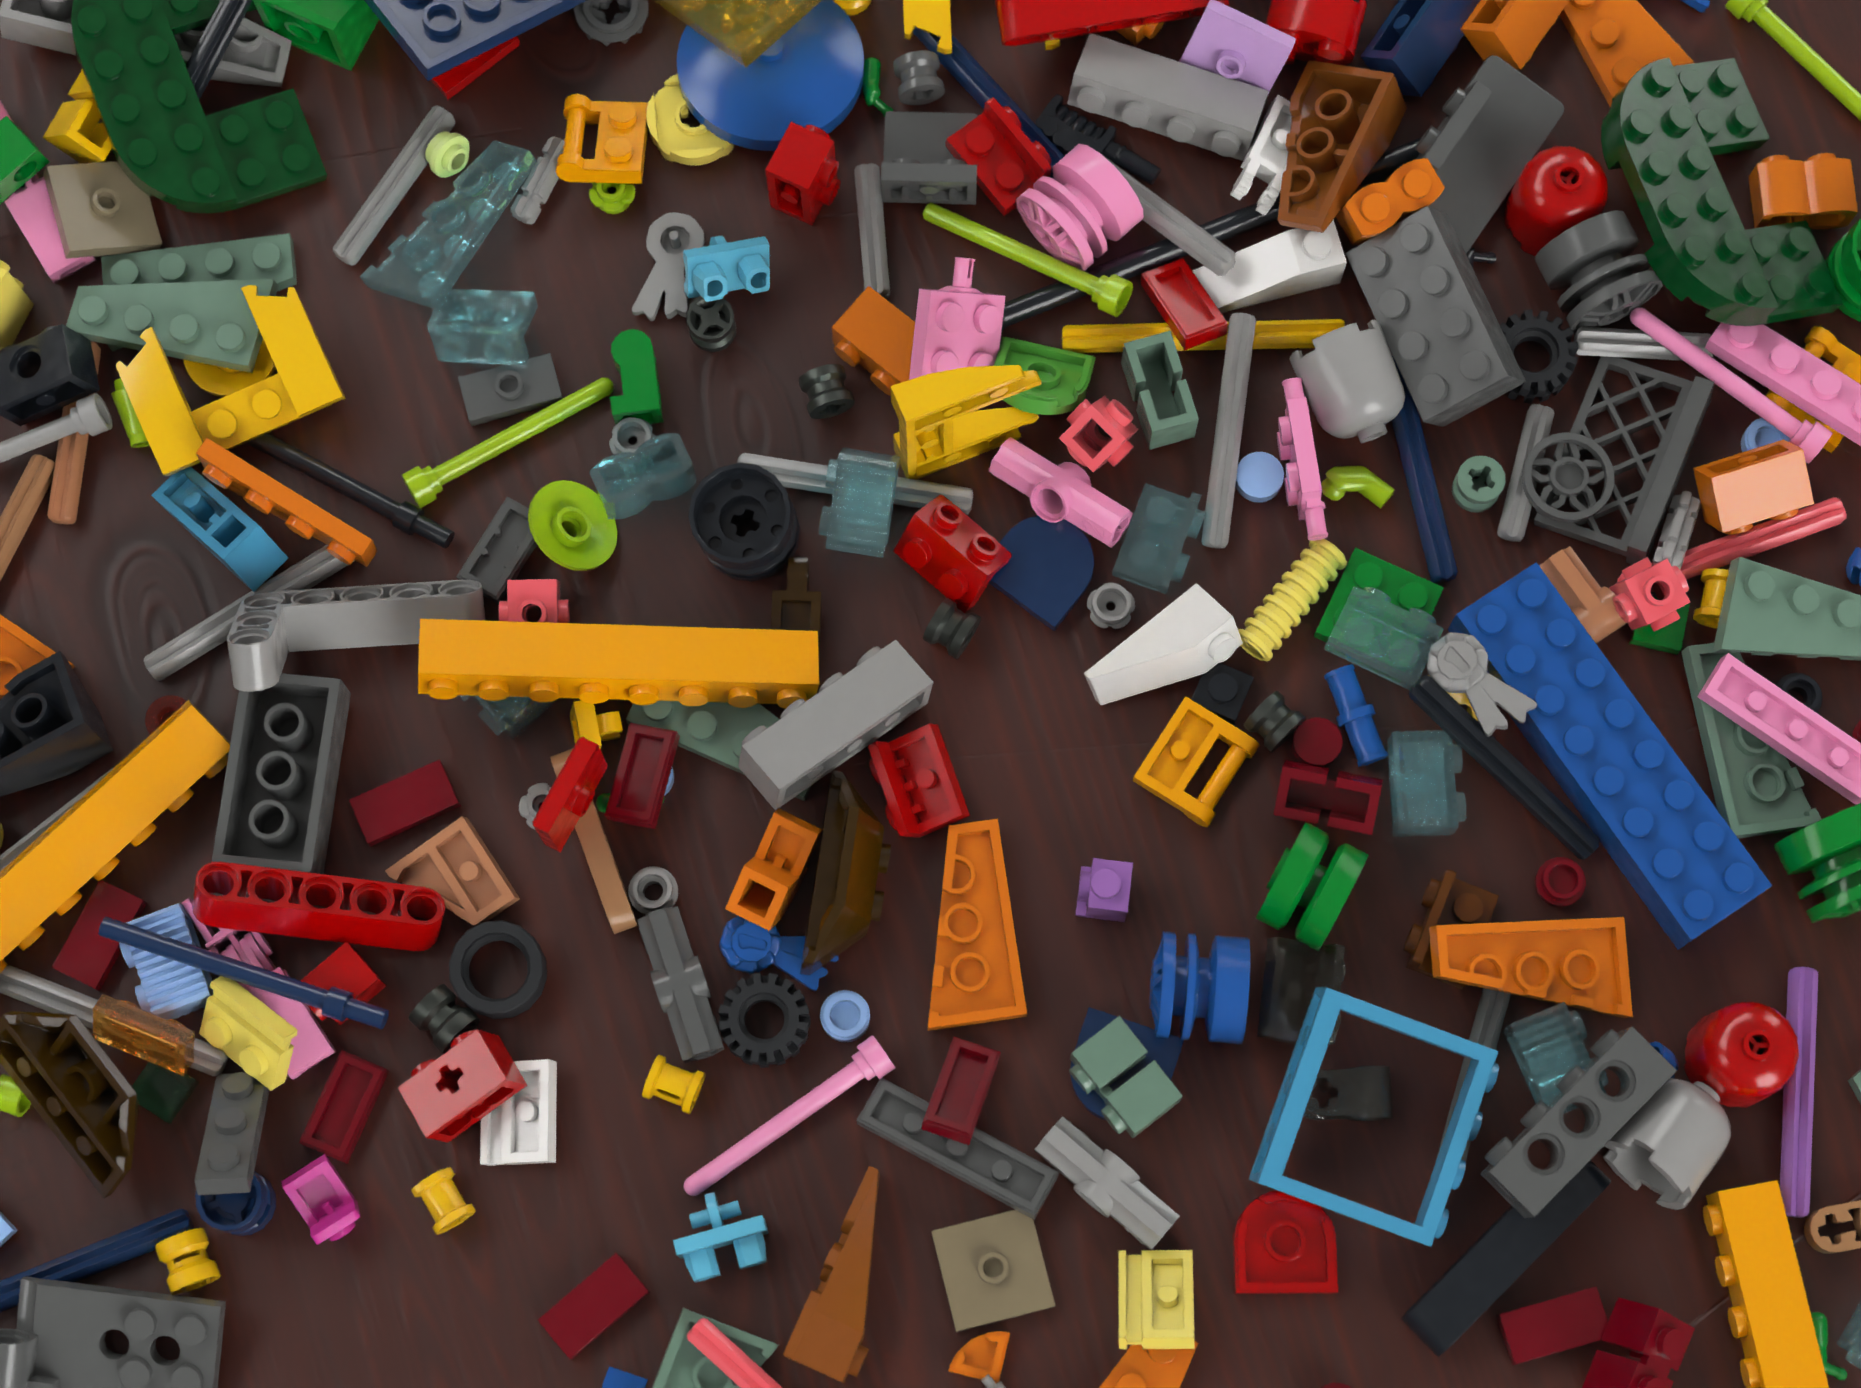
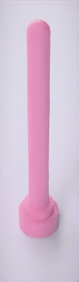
M1638 307L1631 312L1630 320L1633 325L1706 378L1714 381L1721 389L1789 437L1788 442L1802 448L1806 463L1809 464L1832 436L1833 433L1817 421L1814 424L1807 420L1803 423L1645 308Z
M873 1035L856 1046L859 1051L851 1056L854 1061L689 1176L684 1181V1191L690 1196L699 1195L866 1077L869 1081L877 1076L881 1079L896 1067Z

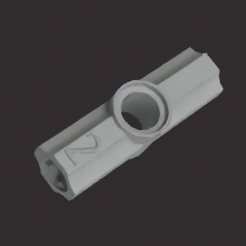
M1062 1116L1044 1136L1034 1151L1075 1185L1073 1189L1090 1206L1103 1216L1114 1218L1143 1246L1152 1250L1180 1216L1139 1182V1175L1122 1159L1108 1149L1103 1151L1085 1133Z

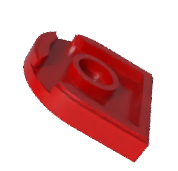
M1278 1190L1265 1193L1246 1206L1236 1222L1233 1234L1234 1294L1338 1293L1336 1233L1332 1220L1321 1206Z

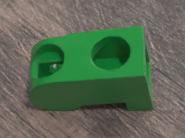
M7 116L0 121V204L50 162L26 134Z
M628 329L622 331L614 338L611 344L612 357L617 372L621 375L623 395L610 397L615 425L629 417L646 420L649 424L662 423L664 420L657 363L651 340L640 330Z

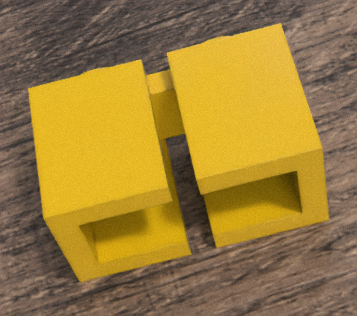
M82 69L68 93L75 100L62 103L42 138L80 164L104 162L112 149V144L104 123H98L101 116Z

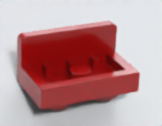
M938 495L913 515L893 550L895 554L945 597L956 602L957 607L964 613L976 605L993 575L1003 568L1012 557V554L993 536L989 535L962 512L958 506L943 495Z
M929 723L890 742L875 741L868 745L872 757L869 761L871 773L875 781L882 786L888 803L885 807L887 819L900 836L921 838L970 816L937 724Z

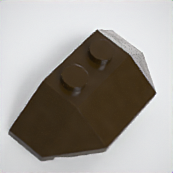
M832 771L827 792L822 825L823 831L820 838L800 974L811 975L866 936L871 920L880 921L884 892L876 891L875 888L878 873H887L891 844L882 843L884 826L843 772Z
M9 1011L3 1014L0 1018L1 1065L103 1199L112 1195L132 1168L139 1115L137 1093L77 1015Z

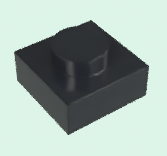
M1218 663L1207 673L1202 674L1191 700L1234 725L1254 677Z

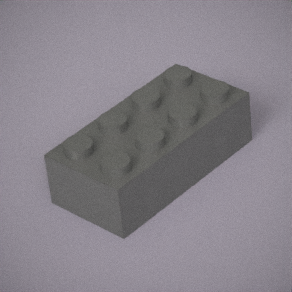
M1427 205L1391 226L1385 232L1372 237L1345 253L1376 320L1380 323L1389 349L1423 422L1444 427L1526 382L1446 213Z
M281 673L278 683L271 688L253 692L239 690L212 862H229L324 874L351 692L341 679Z

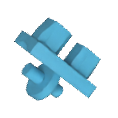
M722 235L711 237L710 246L683 250L685 265L684 292L688 298L701 296L706 302L723 299L728 291L746 289L754 294L768 291L770 288V244L765 236L728 243Z
M715 1192L704 1195L707 1209L689 1214L693 1229L712 1224L713 1229L673 1240L676 1255L681 1259L684 1258L685 1265L695 1283L721 1275L714 1249L730 1244L734 1245L740 1269L767 1262L764 1235L769 1234L763 1215L724 1225L723 1220L742 1215L739 1202L737 1200L719 1205Z

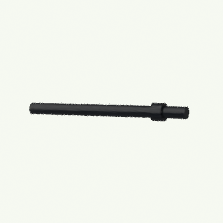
M269 433L246 442L254 448L392 520L393 527L408 535L416 533L445 549L449 547L454 538V531L424 516L423 509L408 501H404L401 504Z

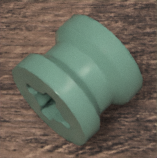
M1474 456L1467 459L1460 466L1452 483V495L1455 502L1462 509L1469 512H1483L1490 509L1497 502L1506 483L1505 472L1502 466L1495 459L1488 456Z

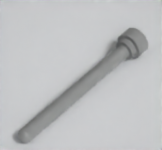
M92 394L77 400L76 407L70 409L69 415L0 442V463L76 432H79L81 435L89 433L91 436H95L112 429L111 415L105 402L99 394Z

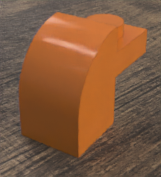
M778 808L771 817L755 856L743 866L725 909L770 931L783 917L801 886L809 869L807 865L823 830Z

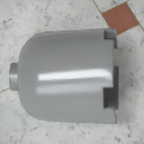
M1371 320L1367 323L1369 328L1363 331L1359 330L1357 323H1352L1328 332L1312 340L1315 350L1303 356L1301 351L1296 350L1289 358L1297 378H1302L1303 391L1318 423L1324 431L1334 437L1345 439L1358 436L1360 443L1379 438L1388 432L1385 424L1393 420L1403 408L1405 400L1404 388L1383 330L1377 320Z
M1669 1078L1603 1146L1609 1149L1603 1157L1612 1170L1634 1190L1637 1191L1644 1184L1652 1191L1661 1195L1656 1201L1657 1204L1674 1210L1683 1209L1724 1153L1731 1137V1124L1724 1109L1719 1104L1720 1097L1711 1087L1698 1081L1693 1084L1688 1081Z

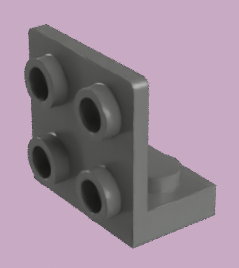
M886 112L884 157L881 166L882 202L976 205L977 165H968L965 161L955 159L945 145L948 137L971 122L978 115L975 113Z

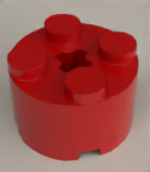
M1271 0L1265 24L1296 38L1294 47L1284 65L1294 64L1295 59L1304 62L1311 60L1347 65L1354 59L1367 2L1366 0H1359L1358 3L1354 0Z

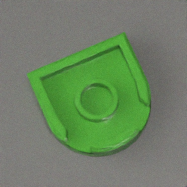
M1003 337L994 366L1020 365L1023 371H1037L1042 382L1039 386L1003 399V401L1019 410L1033 414L1058 415L1073 411L1086 398L1096 357Z

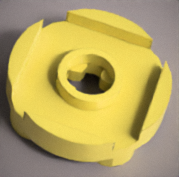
M678 74L667 79L664 82V87L657 92L655 97L654 94L652 95L646 113L648 130L653 143L666 160L684 165H704L731 153L734 144L717 137L708 131L703 124H700L698 127H690L689 124L681 122V119L689 117V108L681 94Z

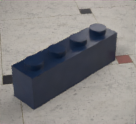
M1399 0L1360 57L1370 70L1394 73L1402 95L1422 97L1424 92L1433 84L1435 76L1448 57L1457 49L1459 41L1464 36L1461 27L1480 0Z

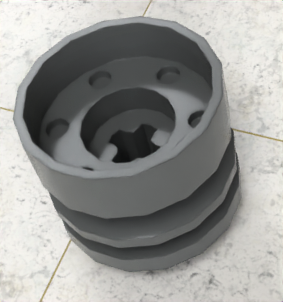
M1614 210L1602 213L1571 227L1548 242L1534 258L1550 290L1569 288L1560 296L1557 304L1563 313H1569L1566 321L1573 333L1577 332L1580 327L1600 328L1626 317L1635 308L1640 307L1656 295L1663 286L1655 272L1648 270L1651 266L1645 254L1628 256L1639 244V239L1624 211Z

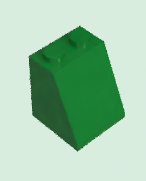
M253 0L265 28L291 40V45L349 71L352 70L379 21L378 17L364 0Z

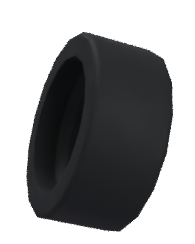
M503 920L489 921L467 930L454 945L449 960V978L457 997L476 1014L492 1019L513 1018L530 1009L542 995L547 980V963L538 942L521 926ZM495 941H505L514 944L523 952L527 960L528 973L524 984L516 993L501 999L482 996L474 989L469 977V966L473 955L480 947Z

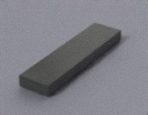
M884 1078L879 1080L856 1120L857 1125L1035 1220L1059 1176L1058 1171L978 1128H975L970 1145L922 1130V1122L929 1102Z

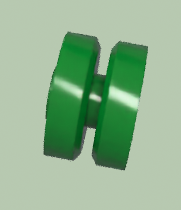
M1305 822L1292 849L1286 848L1266 886L1270 891L1256 919L1279 930L1287 925L1297 905L1304 908L1305 910L1295 928L1296 940L1319 951L1369 855L1345 843L1337 848L1327 867L1319 864L1329 844L1328 833Z

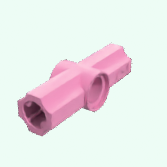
M1011 437L1001 445L999 451L992 459L989 472L1030 497L1029 500L1033 510L1045 521L1057 523L1065 519L1110 548L1120 540L1130 524L1133 513L1093 488L1086 471L1075 463L1063 462L1057 466Z

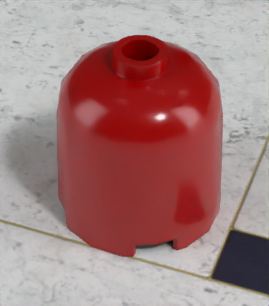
M1554 146L1542 150L1525 164L1504 206V224L1521 243L1520 248L1524 252L1536 257L1537 253L1548 242L1564 231L1603 213L1608 201V179L1602 165L1590 153L1574 146Z
M1736 1002L1702 1017L1689 1031L1686 1038L1688 1041L1685 1047L1686 1063L1684 1064V1071L1691 1083L1694 1084V1082L1698 1081L1711 1087L1720 1097L1719 1104L1728 1107L1747 1108L1780 1090L1792 1077L1799 1057L1798 1039L1790 1022L1775 1008L1758 1002ZM1753 1037L1759 1038L1763 1043H1757ZM1758 1049H1764L1762 1055L1757 1054Z

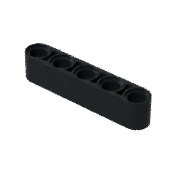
M1590 1160L1535 1217L1523 1218L1511 1205L1402 1316L1401 1320L1439 1357L1467 1331L1607 1188L1611 1180Z

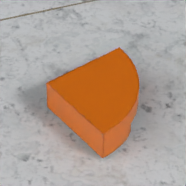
M994 1331L971 1339L956 1353L948 1372L982 1380L989 1374L995 1383L999 1382L1010 1333Z

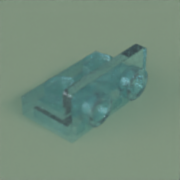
M445 289L427 323L437 359L441 362L525 365L529 354L524 335L538 308L534 292Z
M1145 483L1112 575L1166 595L1172 580L1181 583L1190 559V555L1182 553L1188 537L1197 539L1206 515L1205 511L1198 509L1202 495L1192 492L1189 499Z
M1353 587L1324 650L1410 690L1412 685L1421 677L1428 662V653L1430 652L1431 645L1439 640L1444 629L1435 624L1436 620L1433 616L1422 610L1409 608L1407 611L1390 603L1391 598L1378 589L1364 587L1362 590L1358 587Z

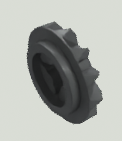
M587 0L574 7L577 25L583 30L589 40L593 38L601 41L606 47L611 42L620 41L626 44L631 36L636 33H642L643 24L646 18L649 17L648 0H617L619 10L624 13H617L614 20H611V24H608L605 12L600 10L608 9L613 0Z

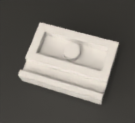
M550 1059L514 1061L527 1086L481 1119L480 1164L496 1166L504 1164L556 1163L557 1061Z

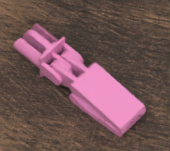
M0 100V121L5 116L11 119ZM36 173L25 183V187H20L4 201L54 284L96 261L94 256L66 259L44 176L39 178Z
M190 897L181 902L207 943L205 944L207 949L290 977L285 969L283 970L280 966L276 968L269 958L273 951L262 933L219 928L220 931L215 934L210 926L204 925L196 919L192 909L193 900ZM225 946H227L224 951H222V952L220 951L222 948H224ZM237 982L298 1030L297 1036L292 1038L290 1043L294 1046L287 1074L292 1080L336 1053L334 1046L307 1004Z

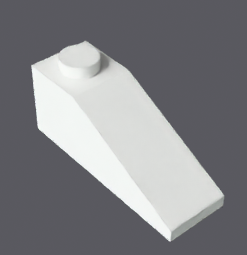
M1333 219L1323 233L1295 228L1235 252L1236 263L1224 276L1216 275L1205 266L1193 270V273L1219 311L1223 313L1339 284L1347 261Z
M1196 583L1088 669L1084 675L1095 700L1100 705H1104L1205 674L1218 663L1230 658L1243 642L1234 617Z

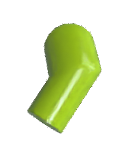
M1360 465L1334 466L1325 473L1327 478L1321 482L1322 493L1333 501L1343 498L1346 491H1358L1380 509L1395 492V489L1366 467Z

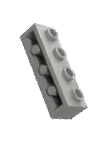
M1090 33L1073 75L1067 104L1081 108L1089 113H1096L1124 122L1132 127L1143 128L1170 137L1178 142H1186L1216 152L1221 156L1244 161L1256 133L1269 91Z
M894 640L883 649L879 646L873 647L859 659L854 669L845 675L838 672L828 678L821 685L819 693L806 702L803 699H798L790 704L781 714V719L768 728L762 725L751 731L742 741L738 767L776 811L925 706L929 700L933 681L897 640Z

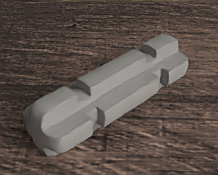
M555 136L547 140L542 150L544 153L543 157H538L521 188L524 191L523 195H517L511 206L512 216L528 225L535 223L542 210L539 208L540 204L546 203L559 179L556 174L557 159L563 153L565 140Z
M1683 491L1681 495L1673 496L1653 557V564L1668 559L1671 566L1675 565L1681 569L1696 522L1695 519L1701 506L1700 500L1692 497V492Z

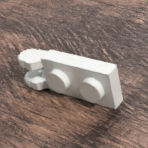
M1277 95L1270 104L1241 165L1243 171L1230 193L1234 198L1241 200L1250 190L1255 176L1268 183V186L1258 199L1256 211L1263 215L1268 213L1281 191L1282 174L1286 171L1288 151L1286 149L1287 133H1290L1292 116L1289 111L1290 101L1280 95Z

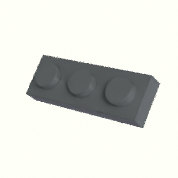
M236 1072L216 1076L195 1175L198 1195L250 1193L270 1090L247 1073Z

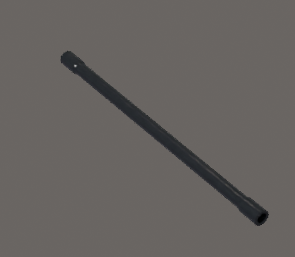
M1421 138L1385 151L1358 188L1389 176L1403 164L1416 160L1420 153L1415 150V147ZM1280 193L1266 215L1256 211L1258 203H1254L1199 226L1217 240L1223 242L1278 220ZM1166 238L1085 270V272L1098 278L1102 275L1110 277L1115 274L1127 280L1189 254ZM1057 281L1009 300L1004 305L1002 331L1008 326L1089 294Z

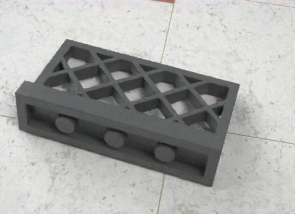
M1601 356L1570 433L1580 434L1592 439L1585 425L1587 419L1607 410L1617 430L1593 441L1602 447L1622 439L1632 459L1613 466L1614 476L1636 467L1644 484L1641 490L1622 498L1614 483L1611 494L1614 501L1604 505L1598 513L1586 520L1564 523L1543 517L1537 512L1534 525L1626 556V563L1634 564L1646 557L1649 558L1710 405L1714 381L1695 376L1694 381H1690L1619 357ZM1607 370L1627 375L1634 388L1610 398L1603 385ZM1639 379L1646 381L1647 383L1641 385ZM1660 387L1680 393L1674 406L1658 413L1655 412L1646 393ZM1599 393L1602 402L1594 405L1596 397ZM1639 397L1648 417L1624 427L1615 406ZM1670 418L1664 430L1661 421ZM1653 425L1661 440L1658 448L1639 455L1629 435ZM1566 443L1562 451V457H1570ZM1581 446L1577 447L1580 456L1589 452ZM1649 461H1652L1650 469L1647 472L1644 464ZM1551 492L1548 494L1545 503L1549 506L1558 500V495ZM1582 494L1577 495V500L1588 509ZM1636 502L1632 514H1630L1626 506ZM1620 510L1627 524L1622 539L1602 534L1595 519ZM1588 523L1590 529L1582 527L1581 525Z

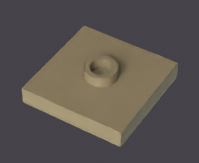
M117 161L46 166L43 175L66 259L160 249L162 241L150 197L129 179Z
M1012 1210L931 1231L956 1332L1055 1307L1032 1218L1017 1210Z

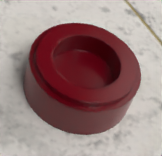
M1321 717L1310 718L1302 722L1292 738V750L1300 763L1324 768L1331 765L1337 759L1343 744L1339 728L1330 720Z

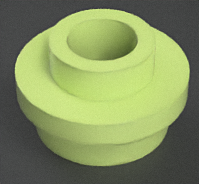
M448 131L435 135L429 142L425 152L426 161L430 164L432 172L439 177L447 178L462 171L469 159V141L459 133H450Z

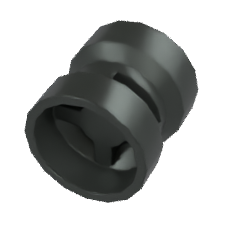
M441 984L430 991L415 1006L408 1018L420 1031L430 1030L429 1033L433 1036V1044L443 1054L451 1049L450 1044L456 1037L464 1032L474 1030L480 1021L469 1008H461L459 1005H455L456 995L445 984Z

